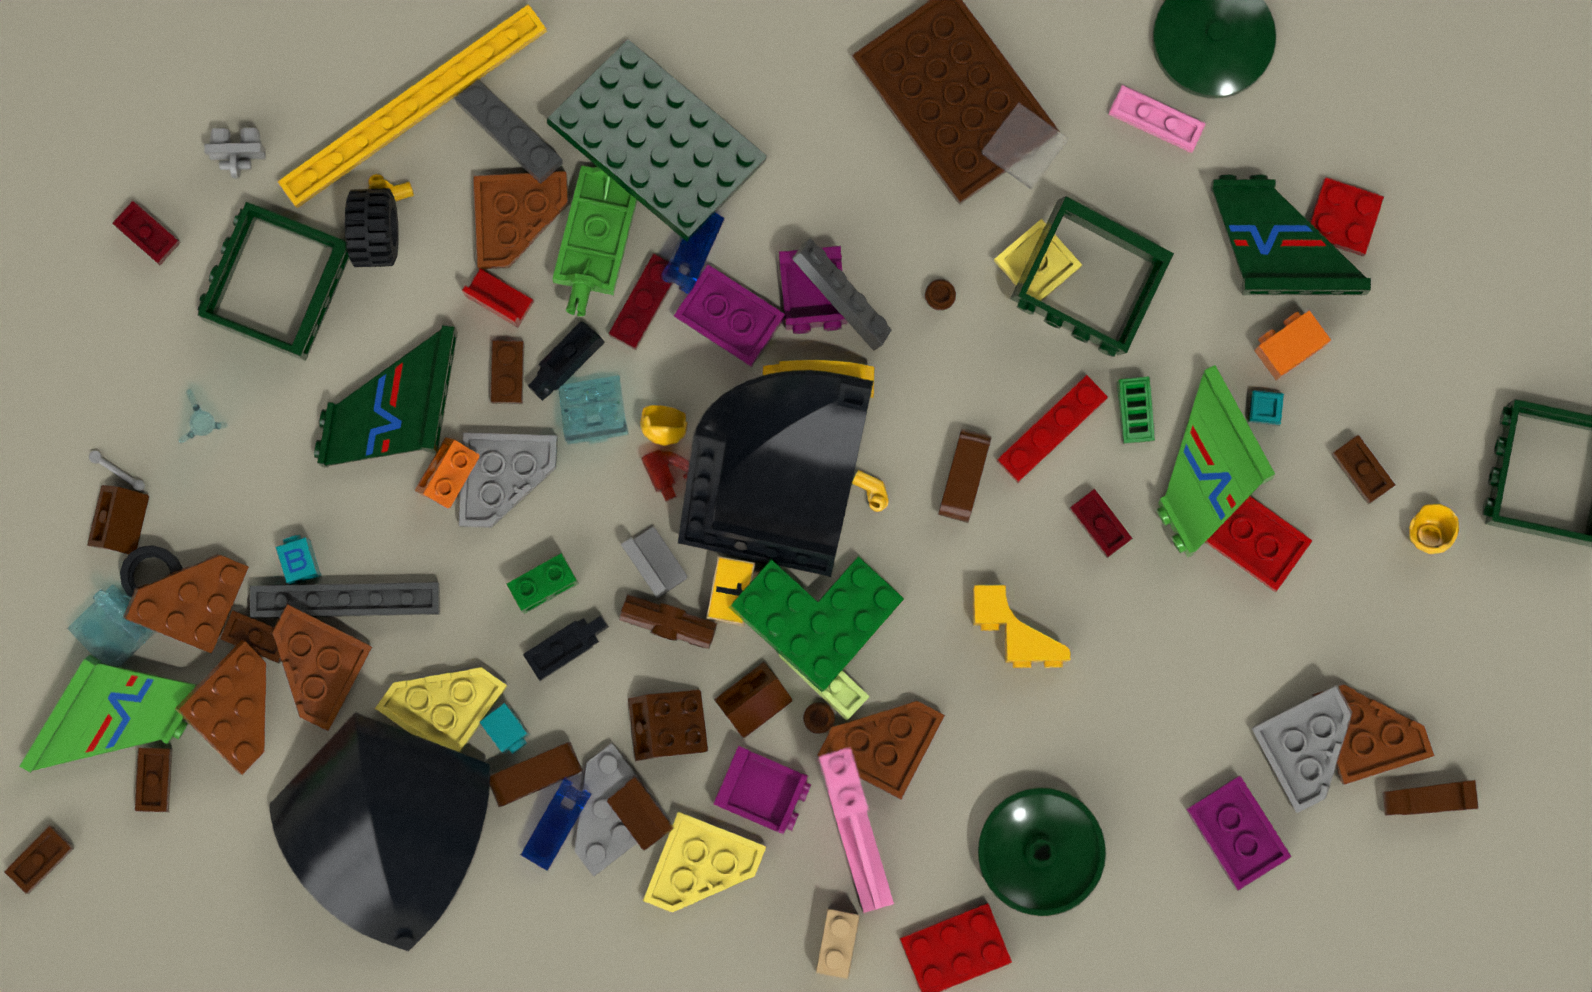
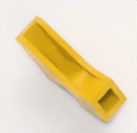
M974 585L973 626H980V631H999V625H1005V663H1013V668H1032V662H1044V668H1063V662L1071 660L1070 650L1067 646L1022 623L1013 615L1007 602L1006 585Z

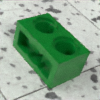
M562 553L506 583L521 612L524 614L579 584Z

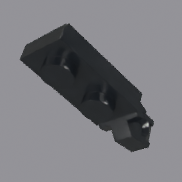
M580 321L539 363L540 369L537 372V376L528 387L543 401L554 390L559 389L605 341L586 323Z
M603 616L597 617L590 623H587L585 618L578 622L575 620L525 652L523 656L539 681H542L594 648L593 646L599 642L596 635L609 628Z

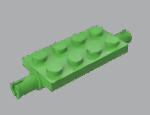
M581 165L552 278L553 283L572 287L568 306L566 307V312L571 315H575L577 310V316H585L590 291L614 296L638 201L599 167L592 168Z

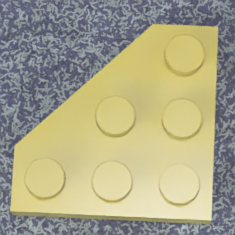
M482 667L439 674L414 680L394 682L375 709L407 732L461 753L481 725L479 722L489 714L508 686Z
M678 812L673 823L674 829L669 833L643 901L673 913L755 877L766 846Z

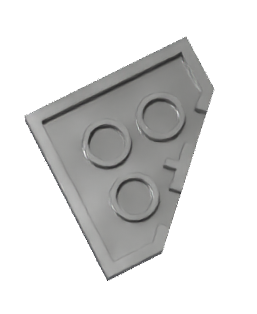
M463 433V445L478 453L480 457L460 490L459 526L492 528L556 469L558 437L554 435Z
M1338 685L1252 728L1296 813L1324 800L1329 791L1352 716V711Z
M613 743L586 763L574 851L593 877L637 844L636 840L607 802V799L623 788L627 782L637 777L667 819H670Z

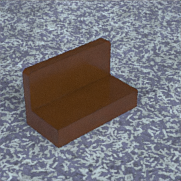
M101 485L87 546L128 555L136 550L149 496L121 487Z
M763 662L715 698L714 701L739 734L745 738L792 702V698L770 668Z
M637 777L631 779L623 788L607 799L608 804L643 850L648 849L674 829Z

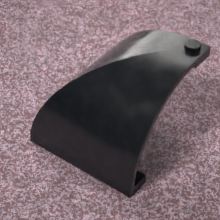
M793 370L767 374L748 380L719 397L704 413L693 435L678 543L765 563L773 560L778 566L831 577L874 381L827 371Z
M355 712L269 804L270 818L277 843L295 876L313 898L328 912L367 937L409 952L444 914L468 872L485 822L490 792V764Z

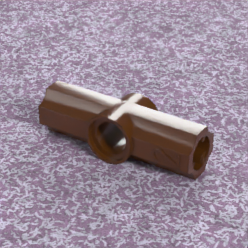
M627 595L619 618V621L650 630L651 634L672 641H677L678 639L706 649H710L717 623L686 614L687 611L664 603L658 605Z

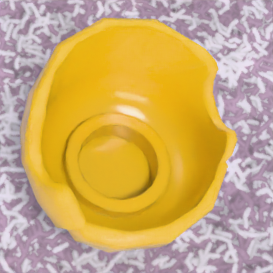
M650 405L643 408L640 428L648 440L654 444L666 446L676 444L685 437L688 423L686 422V414L684 412L663 405Z
M1442 504L1424 505L1410 522V541L1418 550L1430 555L1443 553L1454 544L1458 536V517L1451 508Z

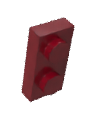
M134 201L112 223L159 265L181 243Z
M1095 489L1069 508L1106 558L1133 539Z

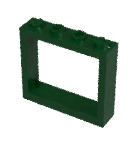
M1065 196L1057 200L1010 299L1018 303L1016 307L1021 311L1031 315L1036 312L1045 317L1044 322L1057 329H1061L1062 326L1072 331L1071 336L1084 343L1091 341L1099 345L1098 350L1103 354L1114 357L1115 354H1126L1174 253ZM1063 217L1151 263L1115 340L1026 294Z
M246 202L243 209H240L238 216L235 215L233 225L235 228L231 237H226L221 248L222 259L219 265H215L211 270L209 276L211 284L207 294L203 293L199 299L201 302L197 309L199 311L197 316L205 322L306 361L349 261L346 241ZM256 220L332 250L293 344L216 315Z
M1517 399L1511 401L1507 407H1503L1500 416V424L1504 426L1502 437H1497L1494 447V455H1498L1496 467L1491 468L1488 478V485H1492L1490 498L1486 497L1483 504L1482 515L1486 516L1485 524L1592 547V500L1585 534L1499 516L1518 415L1592 431V415Z

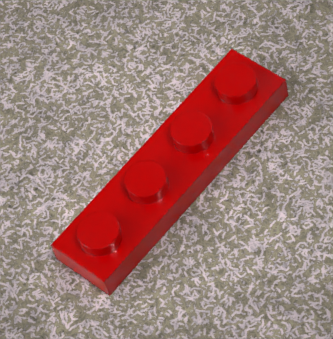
M1086 375L996 461L1019 483L1104 403L1108 396Z

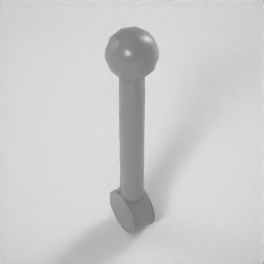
M92 451L89 454V460L92 463H100L130 483L135 491L140 492L144 489L145 484L142 480L133 479L103 459L100 452Z

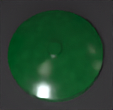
M1165 0L1158 11L1153 26L1152 43L1154 55L1166 77L1183 91L1203 98L1230 97L1251 87L1266 71L1276 46L1275 22L1264 0Z
M1032 788L1009 796L990 813L979 837L978 860L986 884L1004 904L1028 915H1057L1078 906L1096 888L1105 866V839L1094 814L1077 798L1056 789Z

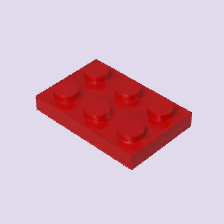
M1249 496L1205 543L1272 591L1277 592L1313 540Z
M989 903L900 938L921 992H941L1012 963Z

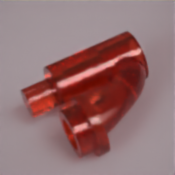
M656 450L643 456L641 460L656 493L661 492L666 502L675 499L677 495L672 486L676 482L668 465H674L685 471L686 474L682 477L684 480H687L690 461L671 451Z

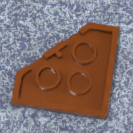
M566 171L553 172L541 184L530 173L474 176L477 267L479 270L510 268L568 205Z
M219 554L211 556L191 567H185L166 575L160 580L135 588L123 618L212 654L249 567Z
M286 604L272 634L299 717L329 732L372 647Z
M241 640L175 708L230 766L241 775L264 753L266 662L246 641Z
M1346 685L1338 686L1352 711L1351 720L1336 765L1342 785L1434 756L1424 725L1408 719L1395 712V710L1356 692ZM1322 692L1312 694V696L1314 697Z
M914 701L843 723L830 729L817 756L821 757L850 748L859 778L901 800L945 715L919 701Z

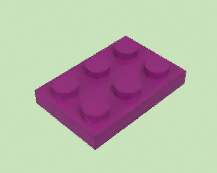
M707 265L674 314V317L748 366L753 367L786 315L718 270Z
M1241 776L1234 778L1186 808L1189 816L1237 891L1292 857Z

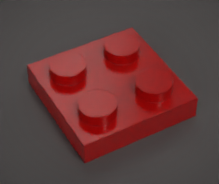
M1325 177L1310 223L1336 248L1364 257L1384 196Z

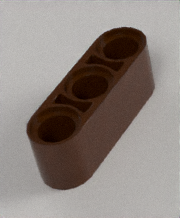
M961 429L938 515L969 523L992 436Z
M567 742L491 775L490 788L498 807H502L572 777L583 770L571 742Z

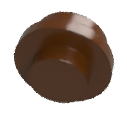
M942 279L935 280L926 288L925 299L932 309L938 311L947 310L955 302L956 291L950 282Z
M822 702L809 705L803 715L806 728L815 734H823L829 731L835 720L831 707Z

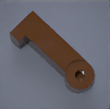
M1476 780L1383 792L1385 816L1479 809Z

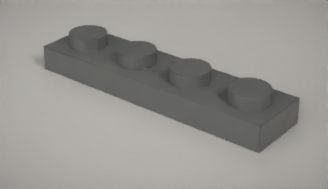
M478 79L455 99L456 104L540 184L563 164L562 158Z
M811 238L804 242L792 260L873 351L881 347L892 331L886 320L877 314L869 305L865 296L854 288L847 280L846 275L830 261L821 247L817 246Z

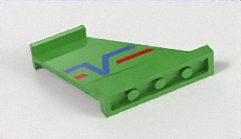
M1216 365L1203 372L1166 495L1159 499L1158 504L1160 508L1156 509L1162 523L1165 526L1170 524L1175 534L1171 538L1179 553L1185 552L1188 558L1194 555L1260 485L1272 480L1275 476L1274 470Z
M89 655L82 661L19 767L31 773L34 770L162 740V742L168 744L173 737L179 740L189 723L184 721V718L175 708L198 684L100 663L101 660Z

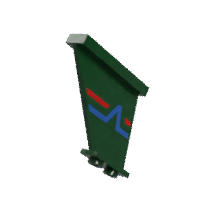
M1220 175L1218 179H1213L1211 192H1213L1243 279L1242 295L1367 296L1371 291V278H1366L1275 189L1276 179H1268L1267 175H1251L1249 179H1237L1236 175Z
M442 325L439 331L337 404L333 402L327 403V409H322L320 414L319 426L323 428L322 438L316 441L314 458L318 459L317 463L321 467L329 468L332 465L419 450L433 453L438 451L458 334L455 327Z

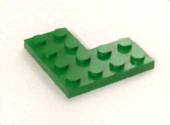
M859 556L854 559L818 601L773 560H770L728 608L819 691L823 692L900 605L904 598Z

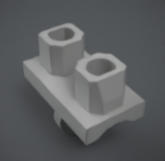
M213 128L210 144H205V154H209L210 160H230L219 161L220 170H230L232 178H240L241 170L251 169V160L241 159H266V150L261 144L257 128L241 129V143H230L229 129Z

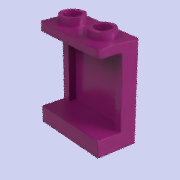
M841 246L822 247L830 261L843 272ZM798 250L780 251L779 263L784 314L786 315V330H792L793 334L810 333L811 328L823 327L824 331H837L842 329V325H848V321L792 260Z
M738 746L713 805L784 835L786 829L793 830L799 813L794 812L798 800L805 802L812 784L806 782L808 775Z

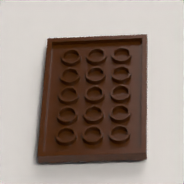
M930 0L852 55V60L959 205L1057 137L1060 133L963 0Z

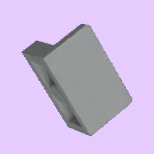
M651 527L635 539L629 538L621 544L657 599L687 579L686 573L654 527Z

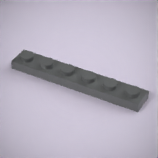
M440 583L250 586V617L280 618L286 604L312 617L440 615Z

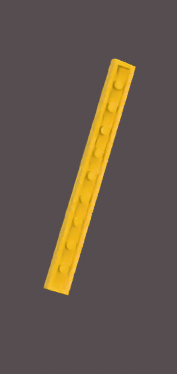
M526 5L277 182L294 206L299 208L463 92L477 79L480 80L547 32L546 27L530 5Z

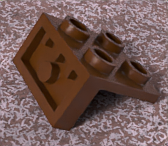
M700 690L645 694L628 698L635 761L708 751Z

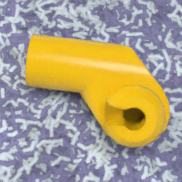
M374 174L368 179L369 189L389 188L395 198V202L414 196L410 181L394 186L384 180V177L380 174Z
M858 470L852 484L866 490L869 507L875 512H881L888 506L889 502L884 482Z

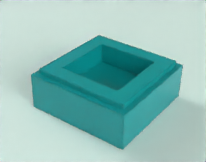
M1253 390L1251 392L1248 422L1280 426L1284 394Z

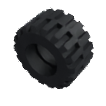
M389 188L352 189L347 196L345 205V236L348 255L355 268L393 266L397 259L399 246L398 214L395 198Z

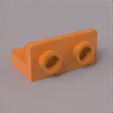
M445 437L414 491L426 498L432 499L445 508H450L478 461L479 454L458 441Z

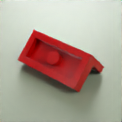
M482 269L478 271L470 286H464L462 289L466 298L517 328L534 303L533 299Z

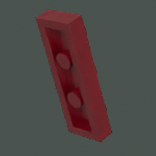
M653 254L608 335L637 350L678 277L681 268Z

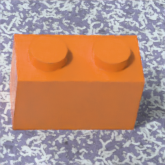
M1310 310L1303 315L1297 311L1283 321L1286 327L1277 333L1274 329H1271L1258 339L1260 345L1254 351L1275 380L1281 378L1331 341Z

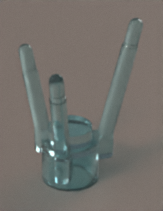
M187 390L186 394L194 413L189 418L190 430L178 439L179 443H184L194 438L195 435H208L213 429L227 428L226 422H216L208 411L201 410L192 390Z

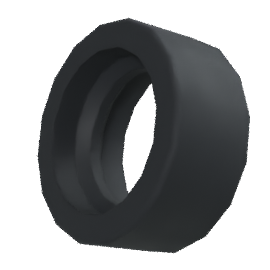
M154 545L142 546L130 552L123 561L120 571L121 585L126 594L132 597L135 588H138L134 582V572L141 561L146 558H159L167 564L171 574L183 569L178 558L170 551Z

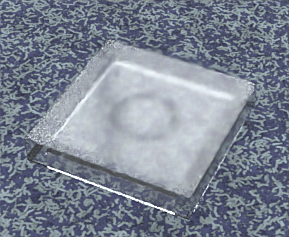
M1018 103L982 150L981 154L1029 189H1032L1068 142V138Z

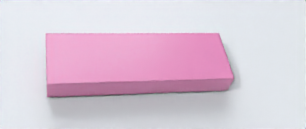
M1124 85L1121 86L1108 114L1190 153L1193 152L1206 125L1204 122Z

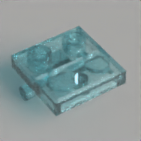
M619 375L563 384L558 389L563 431L567 445L589 441V444L606 442L611 437L629 435Z
M112 584L105 592L103 590L98 591L93 596L95 602L67 629L94 657L101 660L100 663L120 667L156 631L123 618L130 600L116 585Z

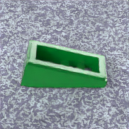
M1150 377L1119 379L1117 382L1123 444L1155 441ZM1142 388V393L1127 395L1126 389ZM1143 401L1144 406L1128 407L1127 402ZM1145 413V419H1128V415ZM1146 426V432L1130 433L1129 427Z

